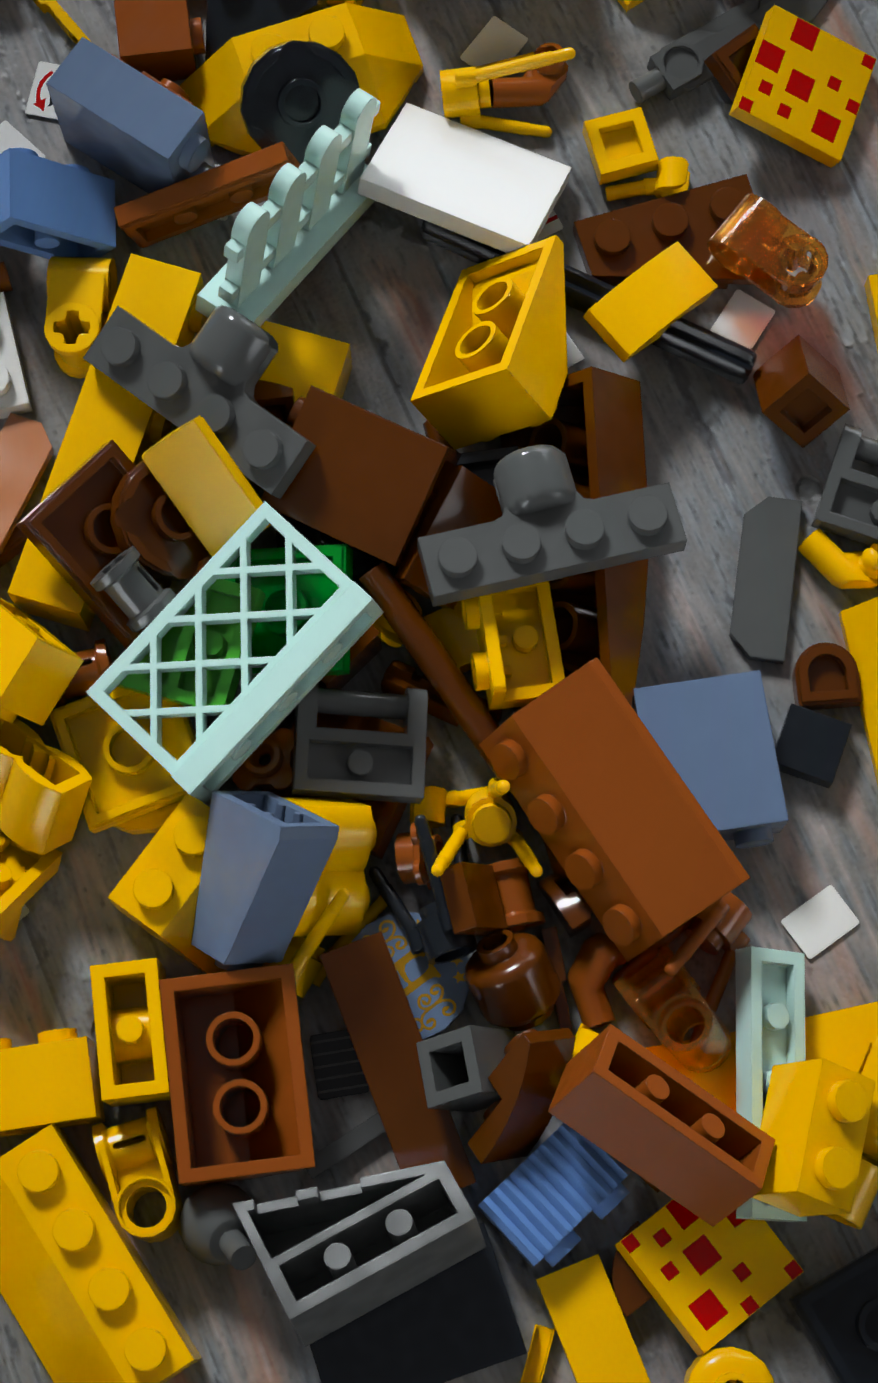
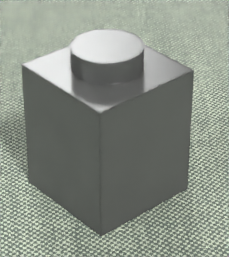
M468 1025L417 1042L416 1046L428 1109L476 1112L488 1108L500 1099V1095L488 1077L505 1057L504 1049L516 1036L515 1031Z

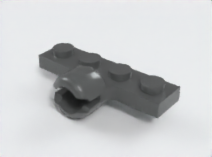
M221 305L214 308L194 340L184 347H178L131 313L117 306L83 357L87 362L177 427L184 425L199 415L203 417L243 475L279 499L282 498L316 448L315 444L261 407L255 400V385L278 353V343L272 335L231 307Z
M535 445L506 455L497 463L494 469L493 483L503 514L502 517L492 522L419 537L417 542V549L432 605L435 607L684 551L687 538L669 482L596 499L583 498L576 490L566 454L551 445Z

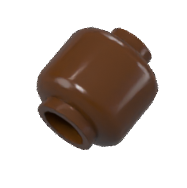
M510 930L494 931L478 942L476 951L471 955L465 966V981L481 1014L491 1025L508 1028L513 1031H525L534 1028L551 1015L553 1006L561 993L560 978L544 944L532 934L524 932L512 933Z

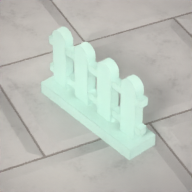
M361 88L356 89L342 109L339 125L334 130L323 125L314 133L306 148L304 162L298 168L291 163H286L277 172L269 188L268 200L262 206L251 201L243 207L233 224L231 239L224 246L223 256L228 258L227 263L197 294L196 311L208 318L214 308L223 305L233 308L261 327L375 202V200L358 194L360 177L368 166L365 164V159L371 152L372 144L369 142L373 119L379 113L381 104L377 98Z

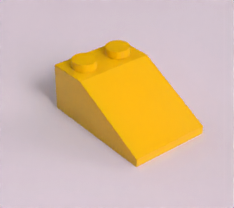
M557 235L468 267L460 273L410 400L454 450L481 441L488 442L500 435L529 426L536 427L548 420H552L568 374L564 243Z

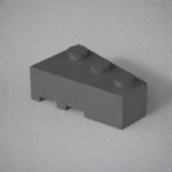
M445 1160L360 1177V1183L329 1190L319 1191L316 1186L296 1190V1196L259 1204H256L253 1199L232 1203L289 1320L305 1347L487 1247L477 1218Z

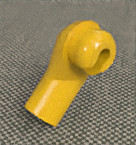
M818 528L798 547V551L836 588L861 589L878 586V544L876 543L864 551L843 552Z

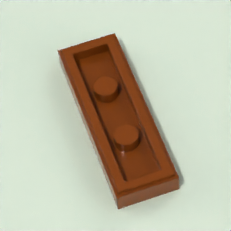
M281 141L114 207L118 226L140 248L148 247L238 212L251 201L258 204L268 200L270 185L281 167L286 163H291L298 168L300 163L284 142Z

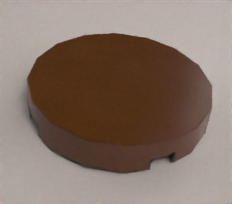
M141 461L122 477L112 497L110 520L118 547L124 552L134 546L140 553L139 563L153 578L181 581L194 577L212 556H210L148 467Z

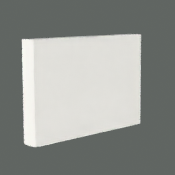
M406 102L360 177L358 194L509 253L536 242L568 183L572 167Z

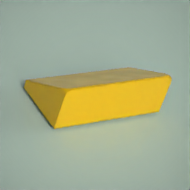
M200 415L170 432L142 455L145 465L212 557L263 504L210 426Z

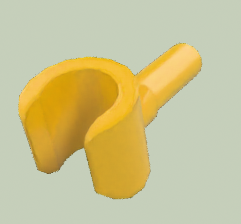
M664 157L658 162L656 178H643V180L606 186L607 202L642 195H655L657 198L686 191L688 190L690 179L689 163L682 157Z
M425 786L424 799L421 804H410V824L414 822L417 815L422 814L427 818L429 827L445 826L446 807L458 808L466 806L467 801L474 793L487 789L488 786L461 791H447L437 786Z

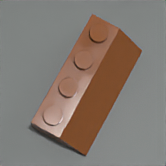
M597 657L511 715L479 744L495 772L502 780H507L510 783V791L528 816L531 825L539 832L565 870L570 882L578 889L603 926L606 935L614 942L627 962L750 879L746 870Z

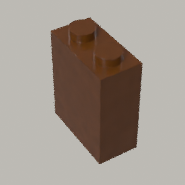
M311 385L307 396L299 397L294 403L286 424L315 444L316 448L281 499L264 490L261 500L263 503L266 501L279 513L387 563L400 567L451 467L457 465L461 453Z

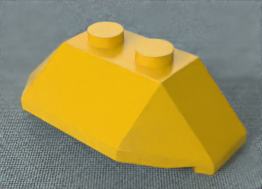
M345 2L232 37L191 74L180 87L189 95L190 102L204 111L211 146L216 144L233 153L246 156L261 150V148L247 133L240 112L241 85L251 64L269 47L289 40L315 41L339 53L354 70L359 88L381 102L379 113L373 119L371 134L388 127L405 101L413 84L422 75L423 64L404 15Z

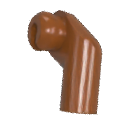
M544 43L535 50L534 55L563 49V47L556 43ZM566 61L554 65L525 71L522 77L490 80L492 108L533 107L546 104L566 80L569 66Z
M595 933L583 942L568 972V983L581 1021L590 1029H596L616 1021L604 986L613 970L619 965L626 963L625 958L614 942L603 933Z

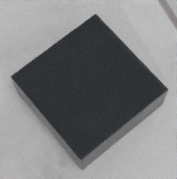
M791 703L775 746L779 771L830 788L833 784L852 724Z

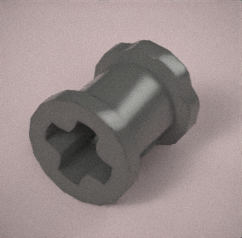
M134 546L122 552L92 579L90 585L96 592L104 590L129 618L126 625L130 630L138 632L151 623L175 598L176 594L171 588L162 589L139 563L140 553Z

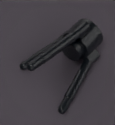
M421 814L415 817L414 823L435 902L419 910L421 921L416 924L379 867H371L369 869V876L405 932L412 954L415 955L425 951L428 963L435 965L460 959L476 951L478 944L476 937L479 935L454 934L441 878L431 873V867L438 854L427 818ZM453 814L451 817L452 833L453 825L463 820L460 814ZM466 840L454 857V864L459 862L469 863Z

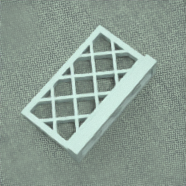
M265 501L86 693L159 762L189 795L206 803L212 797V791H217L384 611L370 595L346 576ZM270 524L285 537V564L251 566V543ZM296 548L311 563H296ZM240 556V567H229ZM324 573L339 587L320 608L297 609L296 575ZM285 575L286 610L251 611V577ZM240 578V612L206 614V591L217 579ZM195 603V615H184ZM309 619L297 632V620ZM286 621V645L276 656L252 657V622ZM240 623L241 658L207 660L206 625ZM195 626V660L162 662V638L172 627ZM150 652V663H139ZM264 667L252 680V668ZM241 669V693L234 701L228 705L207 706V670ZM195 671L196 706L162 708V673ZM150 673L149 709L125 710L109 695L128 674ZM220 715L207 728V716ZM196 717V741L177 760L162 746V718ZM150 719V733L136 720Z

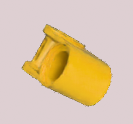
M52 256L47 268L45 338L54 350L55 361L62 372L70 377L86 378L90 363L83 359V357L105 326L117 293L116 263L114 258Z
M158 1107L146 1109L145 1117L109 1128L103 1123L93 1125L92 1136L102 1173L108 1183L116 1217L121 1227L132 1236L149 1243L162 1242L173 1236L179 1229V1216L183 1203L172 1166L173 1156L168 1135ZM148 1192L162 1193L166 1200V1212L162 1220L152 1227L143 1228L138 1226L134 1219V1207L138 1199Z

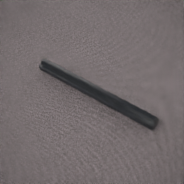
M424 220L422 223L421 235L425 240L477 264L506 254L503 251ZM564 264L565 304L586 313L589 308L615 288L604 281ZM682 317L672 323L662 336L652 343L665 351L737 384L745 383L757 359V354L754 350Z

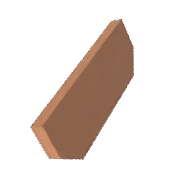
M10 413L0 431V554L3 552L54 454L42 423Z

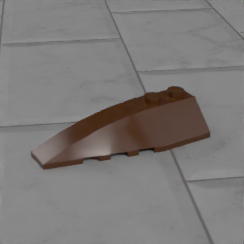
M592 366L570 373L566 377L552 420H548L536 427L529 426L500 435L501 448L518 446L519 449L535 445H551L564 452L576 490L583 498L596 499L647 487L640 381ZM648 559L549 581L565 678L597 657L630 705H632L634 688L636 686L645 620Z

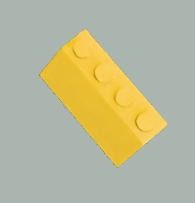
M50 1124L0 1157V1293L54 1383H165L202 1358L127 1233L121 1227L116 1215L65 1131Z

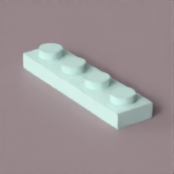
M750 946L735 950L736 1112L760 1129L772 1067L774 1065L806 1061L805 953ZM750 1198L736 1209V1219L780 1222L807 1221V1216H796L754 1198Z

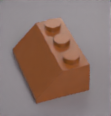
M294 964L159 980L179 1184L188 1188L211 1183L251 1180L316 1168Z

